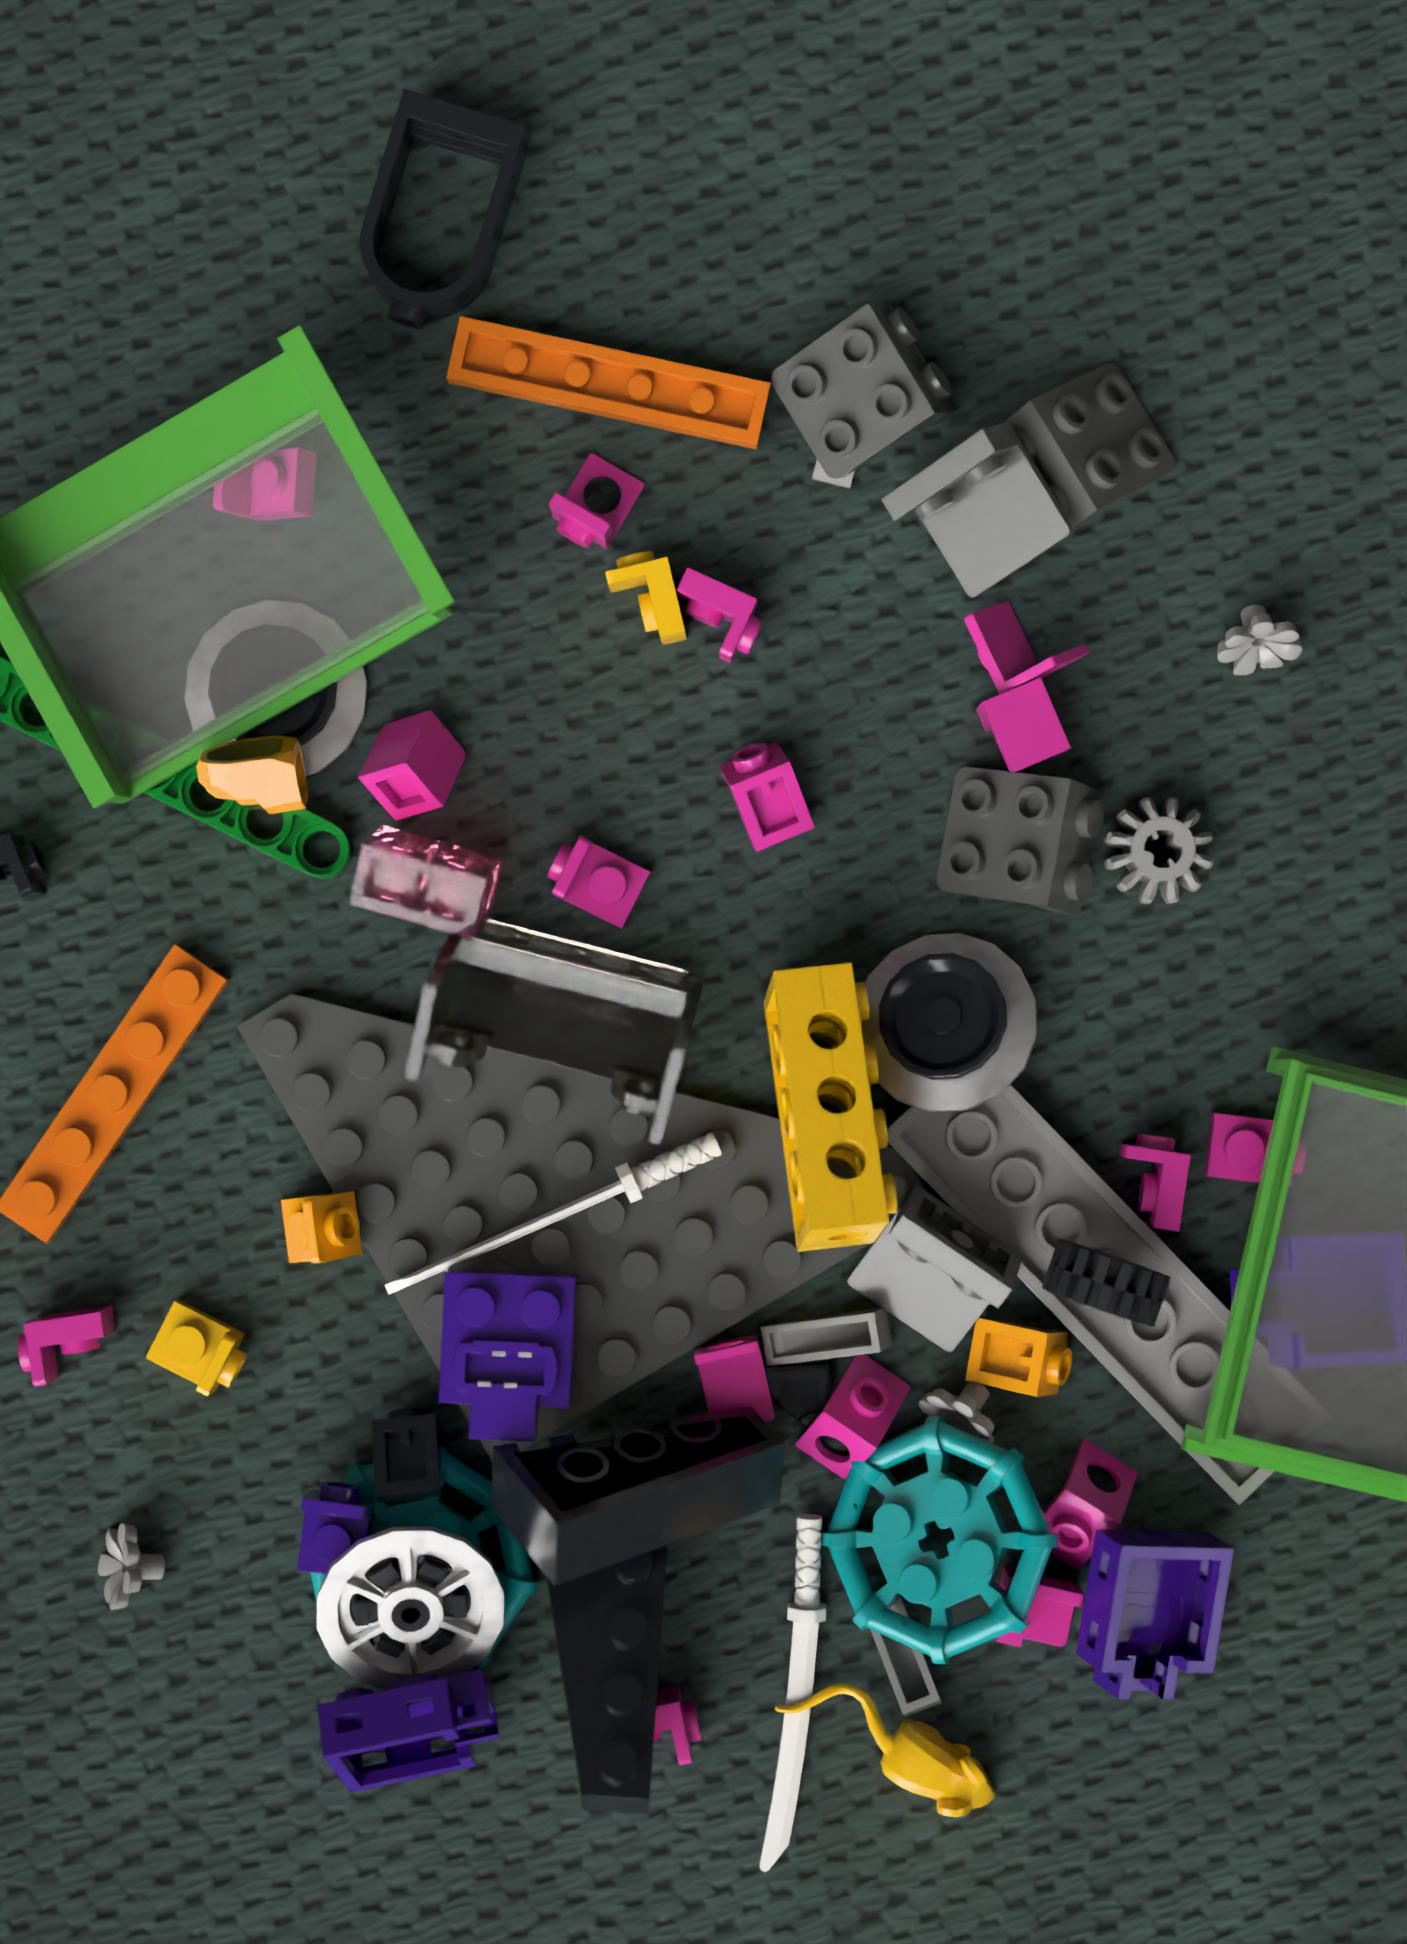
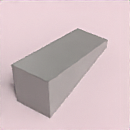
M882 1307L761 1327L767 1366L879 1353L893 1345L888 1314Z
M900 1596L889 1609L908 1617ZM871 1630L904 1717L906 1718L942 1704L923 1653Z

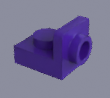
M330 1481L321 1482L320 1491L311 1489L304 1495L301 1511L305 1512L297 1571L327 1574L331 1563L355 1542L370 1535L375 1498L359 1496L360 1487L357 1485Z

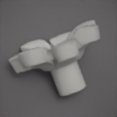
M1250 605L1241 611L1240 615L1243 626L1230 628L1225 633V640L1218 643L1217 659L1222 663L1234 661V675L1253 673L1257 663H1260L1261 668L1283 666L1282 659L1295 660L1302 653V646L1298 639L1299 633L1293 623L1289 621L1272 623L1270 615L1266 614L1263 606Z
M969 1381L959 1396H954L944 1389L937 1388L932 1393H927L919 1401V1407L924 1413L930 1416H942L946 1424L988 1442H994L995 1438L992 1436L994 1424L980 1412L990 1396L988 1389L984 1385Z
M121 1523L118 1529L108 1528L106 1547L110 1554H101L98 1574L110 1577L104 1586V1597L106 1602L109 1603L110 1609L115 1610L127 1607L131 1593L140 1591L142 1580H161L165 1571V1560L162 1554H141L137 1544V1528L135 1526Z

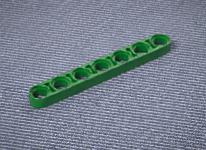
M0 657V721L61 751L47 725L36 727L27 722L23 708L30 694L13 664ZM83 699L95 720H105L110 724L114 737L110 748L124 772L136 765L138 757L143 751L155 747L165 749L173 744ZM197 762L143 792L307 875L320 879L334 878L341 874L350 864L353 852L347 833L334 823L306 809L281 812L284 820L282 830L277 836L268 840H261L255 837L249 827L250 815L258 806L250 807L248 805H241L236 800L225 799L222 806L214 811L206 812L200 810L194 803L192 794L195 784L199 781L196 769ZM320 832L332 833L340 843L341 851L339 858L328 868L314 867L306 857L305 848L308 840Z

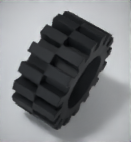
M1058 1238L1042 1289L1079 1304L1095 1308L1096 1310L1107 1312L1142 1325L1155 1327L1171 1277L1104 1252Z

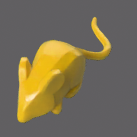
M837 1683L827 1686L818 1693L796 1704L775 1706V1710L778 1712L798 1713L838 1694L853 1696L861 1702L869 1729L877 1745L883 1751V1756L880 1760L882 1772L895 1784L914 1794L937 1800V1812L949 1817L966 1816L972 1809L987 1805L996 1796V1791L991 1785L983 1767L975 1757H971L970 1748L964 1744H952L946 1741L937 1729L919 1720L904 1718L892 1735L887 1731L873 1699L858 1686L848 1683Z

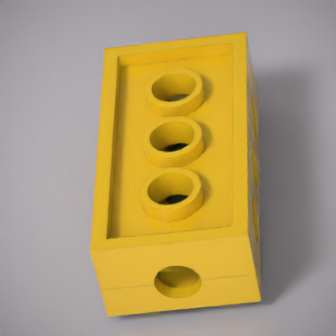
M852 963L773 971L763 1004L797 1252L874 1243L889 1223V1214L897 1212V1196L893 1175L891 1173L882 1174L880 1149L887 1148L888 1136L883 1109L873 1110L871 1084L878 1083V1064L874 1045H863L862 1021L869 1019V1001L865 982H854ZM813 1041L824 1042L831 1049L820 1048ZM827 1102L833 1104L840 1110L841 1114H833L826 1111L820 1103ZM827 1165L843 1167L849 1173L851 1179L846 1180L836 1177L831 1173Z

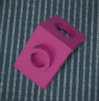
M593 453L589 454L565 497L555 492L549 502L552 517L559 521L555 529L569 540L584 548H589L593 541L608 549L643 490L644 483ZM598 477L612 479L617 483L621 491V499L618 506L613 511L605 514L591 511L586 506L583 497L587 484Z
M1008 601L975 611L964 617L968 630L977 646L979 659L988 670L999 695L1040 677L1042 679L1090 653L1086 644L1052 656L1038 664Z
M757 1334L694 1348V1358L696 1365L699 1367L709 1413L751 1406L764 1421H770L775 1418Z
M865 1354L855 1355L824 1409L800 1435L795 1446L846 1480L849 1470L853 1467L850 1462H865L878 1448L909 1392L910 1385ZM830 1436L836 1438L848 1448L850 1455L840 1456L830 1452L823 1446L819 1437Z
M1083 1440L1079 1445L1064 1487L1043 1509L1051 1532L1058 1533V1547L1052 1548L1051 1554L1077 1570L1092 1556L1096 1529H1116L1121 1524L1137 1477V1471L1088 1440ZM1094 1465L1106 1470L1115 1482L1116 1491L1108 1493L1097 1488L1088 1477L1087 1466Z

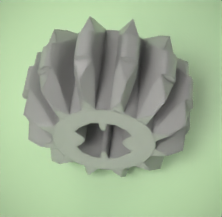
M1150 797L1143 798L1138 802L1140 819L1126 809L1122 810L1117 814L1116 819L1129 834L1109 832L1104 838V842L1109 846L1123 849L1122 855H1116L1104 861L1105 868L1107 870H1115L1126 865L1129 872L1119 880L1117 888L1121 892H1125L1131 889L1139 880L1142 881L1138 895L1139 902L1143 904H1149L1153 901L1158 884L1161 896L1166 904L1178 902L1179 890L1177 882L1190 892L1197 891L1201 887L1198 877L1189 868L1207 870L1213 865L1212 858L1195 853L1196 847L1213 841L1212 833L1202 832L1193 836L1189 830L1198 822L1201 814L1196 809H1193L1183 815L1180 820H1177L1178 799L1169 797L1164 801L1159 815L1155 803ZM1158 834L1165 837L1164 847L1173 851V858L1160 862V867L1153 865L1154 854L1144 850L1145 842L1150 843L1158 839Z

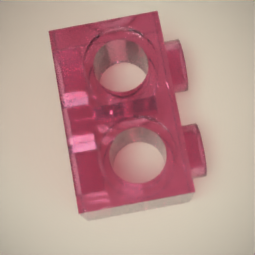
M382 825L361 844L349 904L472 939L491 917L504 859Z

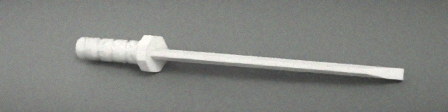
M710 1132L705 1137L703 1135L692 1140L691 1143H685L674 1148L673 1151H667L655 1157L656 1159H649L640 1163L638 1167L629 1168L627 1162L617 1166L615 1170L620 1180L385 1285L388 1295L622 1192L626 1193L630 1203L643 1198L641 1191L645 1190L646 1187L650 1188L661 1183L664 1179L668 1180L679 1175L678 1173L682 1171L684 1173L693 1169L696 1165L713 1160V1157L722 1156L720 1147L715 1136Z
M801 1514L797 1516L796 1592H794V1602L787 1603V1620L793 1621L785 1705L796 1704L811 1697L813 1694L819 1622L826 1621V1604L820 1603V1593H818L821 1577L819 1569H821L820 1550L822 1535L820 1531H822V1516L815 1514ZM811 1708L798 1713H784L773 1794L759 1863L760 1869L763 1872L770 1870L790 1842L805 1756Z

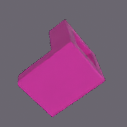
M1041 677L983 701L976 709L985 731L992 730L1010 772H1018L1051 757L1052 759L1071 749Z
M431 710L385 724L381 728L358 778L396 821L443 807L466 758V753Z
M1003 1567L1000 1586L1008 1592L1016 1570ZM1042 1576L1027 1615L1030 1624L1021 1634L1012 1631L995 1638V1641L1021 1647L1023 1639L1059 1647L1064 1646L1067 1642L1074 1606L1082 1607L1085 1593L1076 1583Z

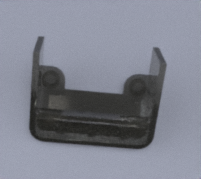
M461 918L455 922L424 983L404 1078L417 1081L429 1055H432L435 1060L444 1065L465 1067L471 1062L485 1057L489 1047L612 1079L610 1092L620 1101L623 1109L641 1116L655 1114L648 1142L661 1145L703 983L694 974L674 966L488 918Z

